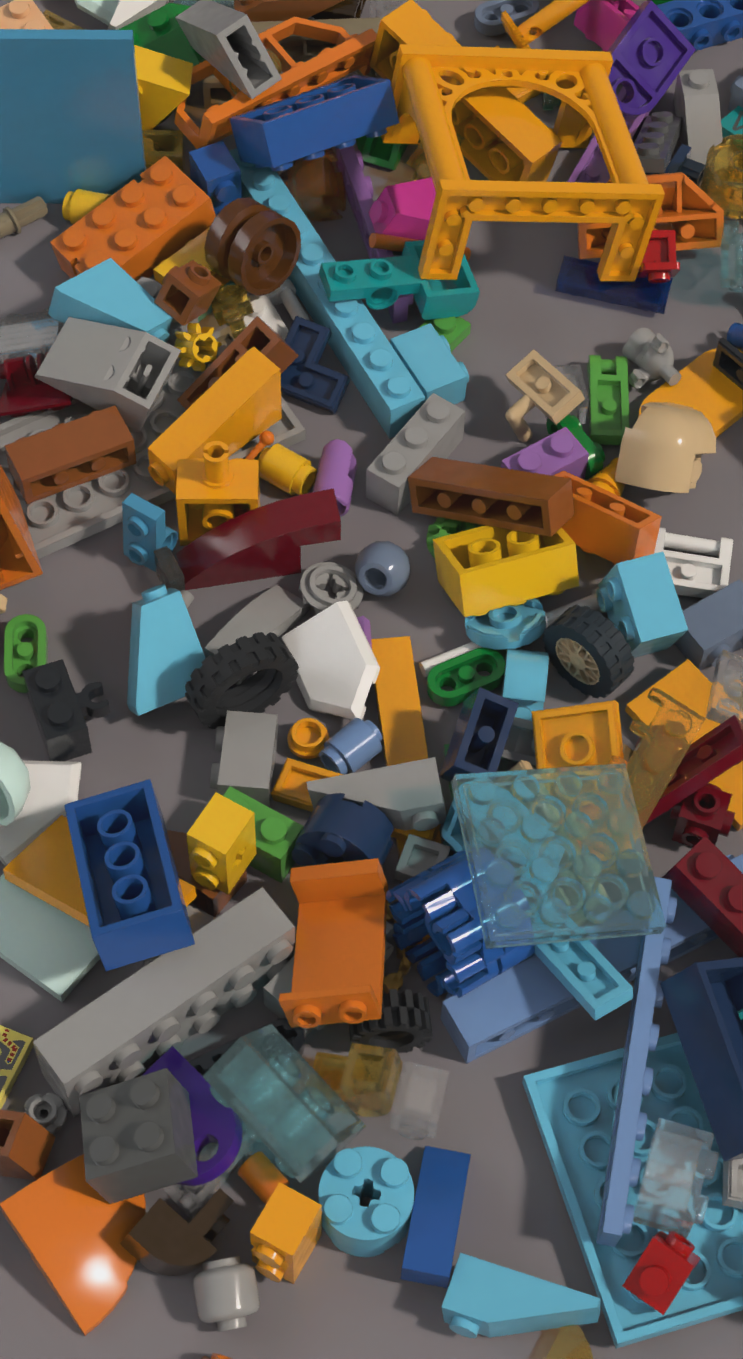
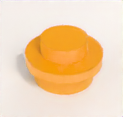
M314 718L298 720L289 729L287 735L290 751L303 759L319 757V752L324 749V743L329 739L326 727Z

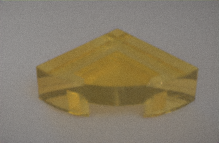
M566 1325L561 1327L546 1359H593V1355L582 1329L578 1325Z

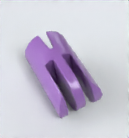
M336 439L327 443L323 448L313 492L334 488L341 517L350 508L357 462L352 454V448L345 441Z

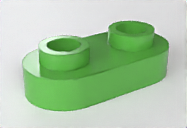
M23 614L11 619L6 625L4 633V673L6 681L13 690L27 693L24 677H20L23 674L22 671L45 665L48 662V637L45 624L39 617L31 614ZM25 638L33 639L31 642H21Z

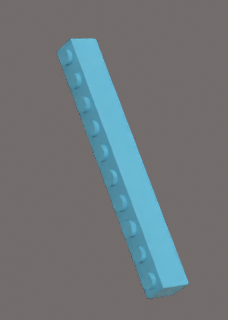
M237 148L230 150L229 152L241 170L242 198L250 197L290 219L297 225L300 231L301 248L298 261L287 279L293 283L297 296L313 321L330 328L332 334L328 341L329 346L389 439L395 437L425 403V395L361 299L328 301L319 276L321 263L336 261L277 171H272L270 167L256 168L255 164L240 161Z

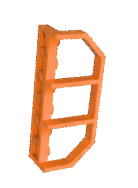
M294 16L258 34L270 58L283 72L280 74L282 78L280 81L255 98L250 99L205 60L193 66L191 85L214 74L234 98L221 105L216 104L208 108L203 113L200 129L184 111L185 99L176 108L174 123L196 149L214 144L233 134L229 119L231 117L330 84L358 69L364 76L370 73L371 67L369 65L377 33L371 28L359 35L353 34L350 36L343 27ZM291 35H298L333 43L337 46L323 49L316 57L306 62L300 61L296 63L278 42Z

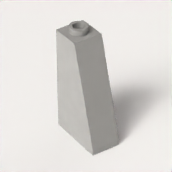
M200 0L175 17L192 48L250 99L255 98L282 79L247 14L212 0Z

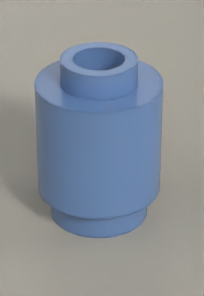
M354 718L324 743V749L319 752V757L327 770L340 774L355 773L382 751L380 742L383 739L378 727L370 720L363 721L359 718Z

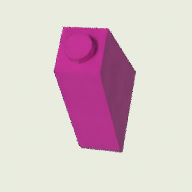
M432 177L386 186L378 199L373 202L368 212L375 233L425 240L436 195Z

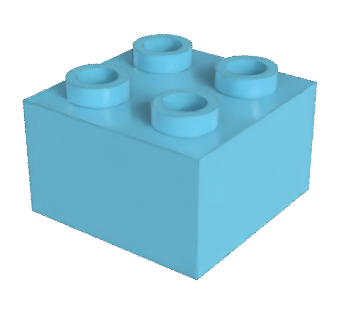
M664 552L616 563L598 584L599 589L596 591L598 605L603 613L607 612L609 620L624 635V639L631 647V654L634 658L667 650L688 631Z

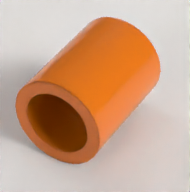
M258 1151L250 1156L237 1172L265 1205L279 1182L288 1187L290 1185L289 1180L262 1151Z

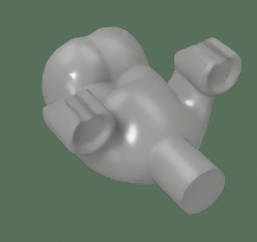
M640 328L631 334L622 349V354L627 356V359L631 362L636 363L640 369H633L628 377V382L635 389L641 388L645 382H653L662 378L670 386L676 385L681 379V374L673 367V350L665 337L660 333L655 334L649 328Z

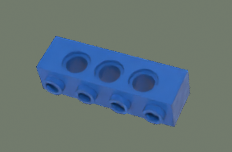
M673 0L657 5L696 49L695 51L743 38V0Z

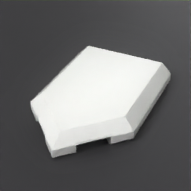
M340 601L283 635L282 640L299 666V669L296 670L298 672L296 682L308 709L323 714L328 713L344 717L351 721L354 718L362 720L367 708L365 702L371 685L376 683L380 666L351 604L348 601Z
M22 760L29 771L31 788L24 807L15 820L7 826L0 825V861L5 866L61 815L67 817L64 805L78 801L82 769L81 762Z

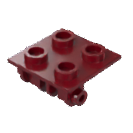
M48 352L45 355L43 353L37 354V365L32 355L26 356V363L22 356L5 359L4 363L0 364V379H7L0 397V417L7 415L20 417L31 411L43 409L57 411L67 405H71L73 397L34 378Z

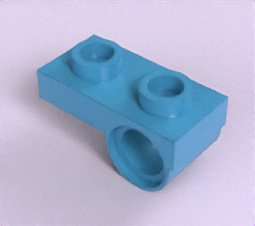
M131 493L122 502L124 555L133 563L144 565L157 572V566L160 569L172 554L177 544L178 533L165 525V510Z

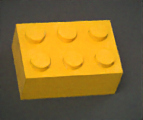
M484 525L432 539L438 582L464 617L482 616L490 610L508 605H522L527 600L545 595H559L567 589L579 586L576 543L562 527L552 537Z

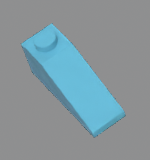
M460 1253L441 1308L444 1322L450 1324L449 1328L453 1332L468 1338H476L477 1334L491 1338L598 1323L600 1298Z

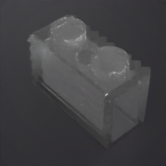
M50 307L45 308L41 312L23 315L12 313L5 318H0V364L4 363L5 359L22 356L26 363V356L32 355L37 365V354L43 353L45 355L46 352H49L64 323L53 319L48 314Z

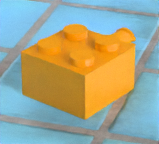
M221 441L207 443L203 448V458L177 460L176 505L180 546H186L220 524L260 507L258 460H246L243 458L229 460V448Z

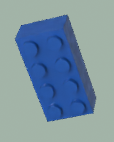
M353 75L229 118L240 161L255 164L256 168L270 167L274 172L293 167L292 161L300 158L304 160L320 158L325 155L324 150L334 146L336 149L353 146L356 144V138L365 135L367 138L384 135L387 133V127L399 123L390 79Z
M151 779L65 804L91 936L105 971L195 945L163 814Z

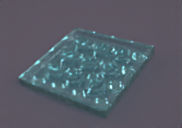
M625 763L455 774L451 784L486 949L661 934L666 928Z

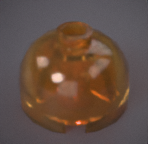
M332 148L324 150L325 155L312 160L300 158L293 161V167L289 168L288 180L284 181L308 220L329 222L340 220L343 216L338 213V209L341 211L346 209L344 178L342 172L335 173L332 162L338 161V158Z

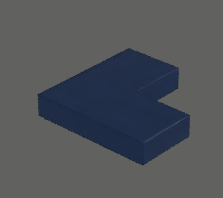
M295 316L284 341L299 356L281 374V393L335 414L351 380L347 375L318 364L332 332L330 328Z

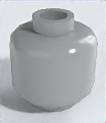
M240 1256L202 1263L203 1271L197 1273L193 1278L199 1319L205 1323L217 1322L218 1332L246 1327L245 1316L255 1314L260 1308V1297L254 1267L247 1263H241Z

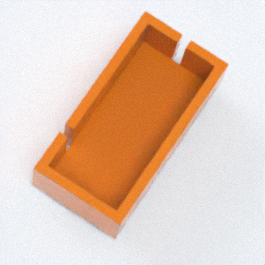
M164 156L140 174L141 182L138 183L134 179L50 241L60 268L70 278L112 258L137 282L141 277H151L154 274L153 269L161 261L168 259L184 247L189 240L196 238L211 226L216 217L211 198L167 156Z

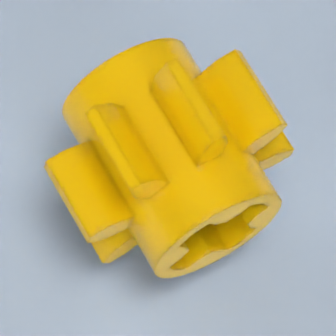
M188 323V332L175 331L174 333L177 337L174 347L181 350L178 366L186 368L192 366L194 371L203 372L205 371V363H213L216 359L218 347L222 344L217 342L214 336H212L214 332L213 327L201 328L199 323Z

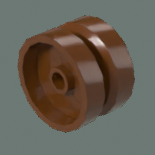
M250 197L238 198L227 204L212 222L204 247L205 258L213 272L234 282L237 286L256 296L266 295L279 288L290 276L298 261L301 237L295 222Z

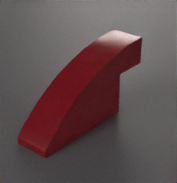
M334 488L294 496L253 509L220 524L186 545L176 553L182 590L301 573V546L341 540V519Z

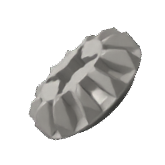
M320 562L313 564L303 572L300 579L298 591L303 594V605H312L316 615L340 601H348L353 610L358 609L363 598V587L358 583L356 574L347 567L337 563ZM327 582L332 587L333 593H336L334 599L329 597L328 592L324 590Z

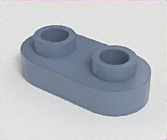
M491 0L484 2L475 10L474 26L477 31L487 36L506 33L501 21V13L506 10L515 25L519 26L539 11V1Z

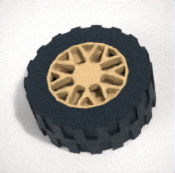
M574 605L572 608L569 607L544 631V648L549 654L550 662L555 666L562 678H565L573 688H577L585 695H591L592 698H605L634 671L633 663L635 661L634 656L631 654L629 643L626 642L624 635L614 626V623L597 610L594 611L585 605L583 607Z

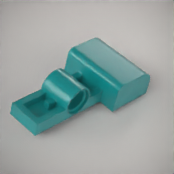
M425 240L405 242L401 256L321 263L319 276L329 302L365 298L369 308L381 310L393 305L400 295L413 294L421 317L424 320L459 317L467 314L475 307L480 290L465 254L463 255L457 280L420 279L418 266Z

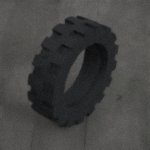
M263 632L254 633L250 638L243 636L236 639V642L230 646L226 644L217 649V654L214 656L209 655L201 662L203 665L200 668H196L190 675L192 680L188 681L185 685V690L187 691L185 696L204 726L207 724L211 729H216L218 726H225L227 710L263 713L266 707L275 705L281 699L282 693H287L291 689V682L295 681L298 677L296 670L299 669V666L280 636L277 637L275 633L271 632L267 635H264ZM253 672H257L244 683L227 690L238 680Z

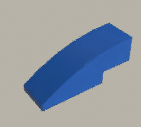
M425 1146L400 1279L448 1288L471 1154Z

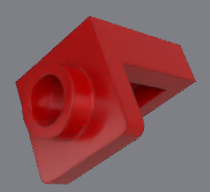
M653 230L637 278H648L649 283H666L670 281V277H675L680 271V262H676L675 230Z
M659 1231L651 1239L622 1286L664 1315L701 1258L693 1253L695 1246L682 1235L674 1231H670L668 1235L663 1231Z

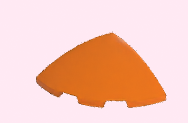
M84 1154L16 1192L1 1202L0 1207L4 1217L30 1253L32 1260L84 1336H86L114 1310L127 1291V1281L134 1270L137 1259L120 1243L146 1214L145 1194L109 1204L86 1182Z

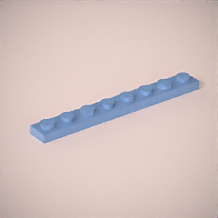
M655 876L646 897L633 986V999L630 1006L596 1239L597 1244L611 1247L617 1245L622 1237V1233L630 1234L633 1223L634 1205L627 1204L629 1186H637L640 1173L641 1159L634 1158L633 1155L635 1141L643 1140L646 1129L647 1113L640 1112L642 1095L649 1096L653 1080V1068L646 1067L648 1051L655 1052L659 1037L660 1025L652 1023L654 1007L661 1008L664 999L660 985L663 981L658 980L660 965L667 966L671 950V939L664 938L666 923H673L677 907V897L670 896L672 880Z

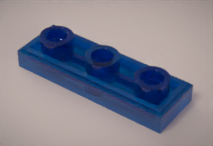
M564 255L555 291L664 314L673 278H670L669 282L657 284L649 283L648 278H636L635 282L600 281L597 274L598 262Z

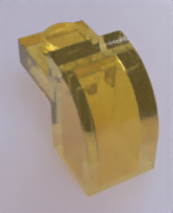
M358 1043L351 1044L348 1056L317 1052L305 1095L311 1102L352 1108L356 1116H384L392 1109L403 1067L402 1060L396 1049Z

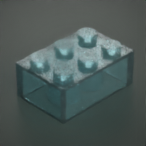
M272 1024L240 1037L203 1076L211 1085L210 1091L214 1098L223 1106L231 1107L243 1120L242 1126L246 1133L255 1141L263 1142L275 1155L274 1160L279 1169L287 1176L296 1178L300 1183L327 1166L335 1158V1155L343 1150L366 1127L359 1117Z

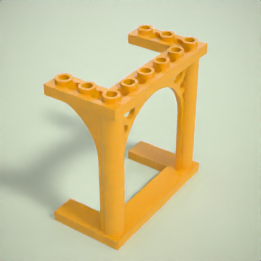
M399 44L391 82L399 123L387 127V133L381 135L383 143L418 144L420 136L436 191L418 266L420 279L457 280L472 221L612 223L597 268L599 280L635 282L665 193L661 184H649L609 80V74L614 61L610 52ZM486 87L530 88L554 96L561 100L553 128L556 135L562 140L560 148H587L593 131L612 183L470 180L453 126L452 110L462 97Z

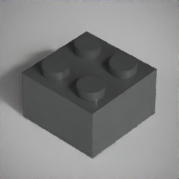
M167 1068L79 1096L86 1182L109 1204L198 1177L189 1092Z

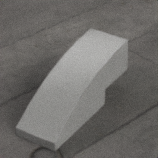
M278 585L270 588L247 604L215 635L204 648L205 658L209 655L214 656L217 654V649L226 644L230 646L236 642V639L243 636L250 638L254 633L263 632L264 635H267L271 632L275 633L277 637L280 636L282 638L283 635L295 628L310 609V605H303V599ZM247 676L238 680L236 684L240 685Z

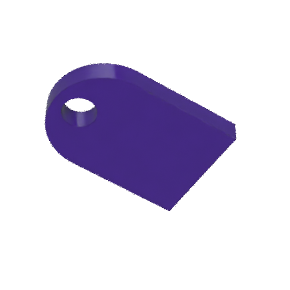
M652 0L644 1L607 51L611 53L614 60L609 80L616 98V88L619 83L626 89L625 101L622 103L617 98L623 116L641 115L653 109L696 50Z
M172 1046L143 1075L167 1068L189 1092L198 1177L177 1184L196 1186L214 1180L233 1163L242 1143V1124L237 1112L226 1099ZM218 1143V1150L211 1159L199 1161L200 1152L206 1145Z

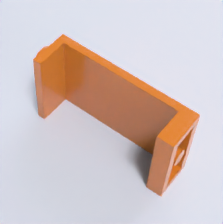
M374 858L291 868L290 884L299 903L292 988L289 993H279V1003L290 1027L314 1028L318 1025L336 1023L358 1024L367 1020L381 1019L388 903L386 892L388 891V883L379 859Z

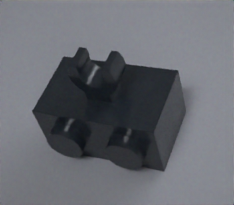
M63 659L22 671L28 699L50 761H67L92 753L88 727L84 716L100 718L110 713L108 700L98 703L91 701L95 697L104 695L102 683H89L80 693L75 694Z

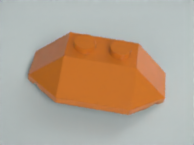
M683 172L646 175L649 184H661L665 193L653 230H675L676 251L724 247V210ZM577 223L579 259L601 258L612 223Z

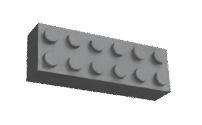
M263 887L193 933L195 945L162 954L33 1041L43 1077L55 1094L63 1100L64 1106L73 1118L81 1113L79 1096L142 1076L145 1073V1068L158 1060L172 1046L179 1051L185 1040L197 1032L203 1034L211 1030L220 1021L221 1015L234 1006L241 1008L251 1002L257 995V990L268 984L295 954V926Z

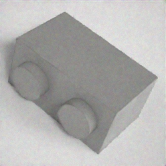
M227 710L225 726L217 727L215 750L221 751L220 763H212L210 788L217 789L218 793L223 796L231 786L270 807L278 743V714Z

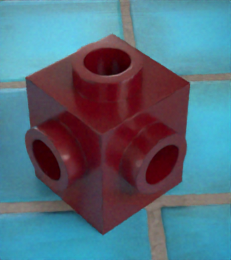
M708 783L674 805L669 817L677 820L672 840L694 847L704 836L714 845H716L719 835L728 837L735 816V812L727 810L732 794L724 792L718 786Z

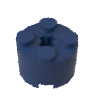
M344 793L328 794L318 801L299 834L295 847L292 850V859L303 867L378 858L382 867L394 844L391 838V834L394 831L393 824L381 810L366 800L360 806L350 801H344Z

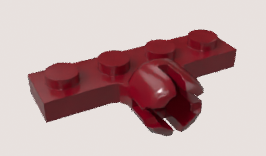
M735 715L689 745H686L683 736L679 735L678 730L670 726L659 725L651 727L649 730L654 741L648 743L646 735L643 733L639 736L634 754L641 769V774L633 784L627 787L631 835L698 789L706 786L710 781L734 765L743 761V723Z

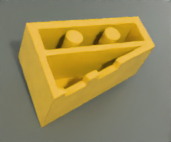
M134 45L144 138L190 95L193 63Z

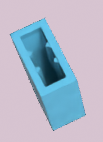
M112 258L56 286L48 312L53 319L64 324L68 317L144 331L166 343L170 337L168 332L173 317L155 304V299Z
M165 584L143 591L141 593L143 599L132 603L127 705L129 710L138 716L185 697L187 692L185 685L188 681L192 680L190 675L196 668H200L203 665L201 662L205 659L180 590L166 589Z

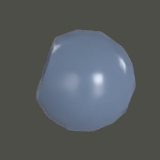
M376 541L360 551L355 564L358 583L365 591L376 597H389L403 589L409 580L411 572L407 554L401 547L390 541Z

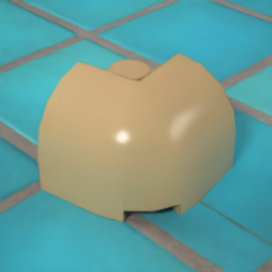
M649 402L641 405V414L633 428L625 427L615 481L663 492L689 493V489L696 488L697 480L702 472L701 455L716 453V436L712 424L702 412L689 406L671 402Z

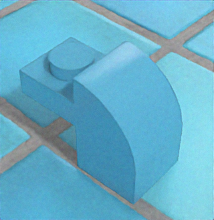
M507 649L502 697L519 703L515 717L532 721L531 711L543 710L549 654L539 651Z

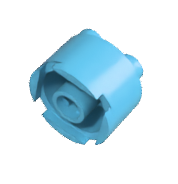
M363 1146L352 1149L346 1148L339 1151L324 1170L319 1183L318 1203L322 1205V1228L339 1250L357 1257H375L384 1253L385 1250L391 1248L396 1243L398 1244L409 1230L414 1204V1184L407 1164L392 1153L377 1147ZM363 1197L372 1198L369 1207L360 1205Z

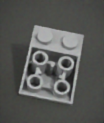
M68 317L34 378L97 410H103L116 405L125 424L141 431L173 371L181 350L144 331Z

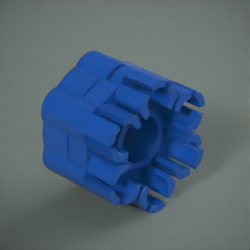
M485 849L468 852L461 850L386 892V900L389 902L398 899V901L389 905L391 914L397 921L393 925V931L395 932L393 937L397 947L402 951L406 947L422 941L426 935L430 936L423 943L405 952V957L414 964L438 950V952L417 964V971L422 981L438 974L435 976L436 980L429 983L426 987L436 997L449 992L453 996L457 995L460 998L531 957L535 952L527 902L499 866L496 859Z

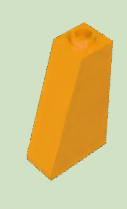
M255 347L249 349L147 448L149 458L148 472L152 479L160 486L165 485L176 495L177 460L203 458V448L211 441L225 443L229 448V456H231L263 431L281 420V369Z

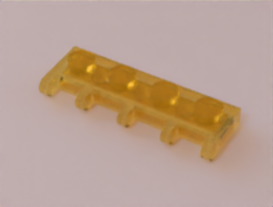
M652 688L648 694V698L660 706L649 726L636 719L629 726L630 731L641 737L629 761L627 762L621 757L613 755L608 762L612 769L620 773L608 797L606 798L592 791L587 798L591 805L599 809L590 828L586 831L580 826L572 824L568 831L572 838L616 866H620L625 861L706 719L658 688Z

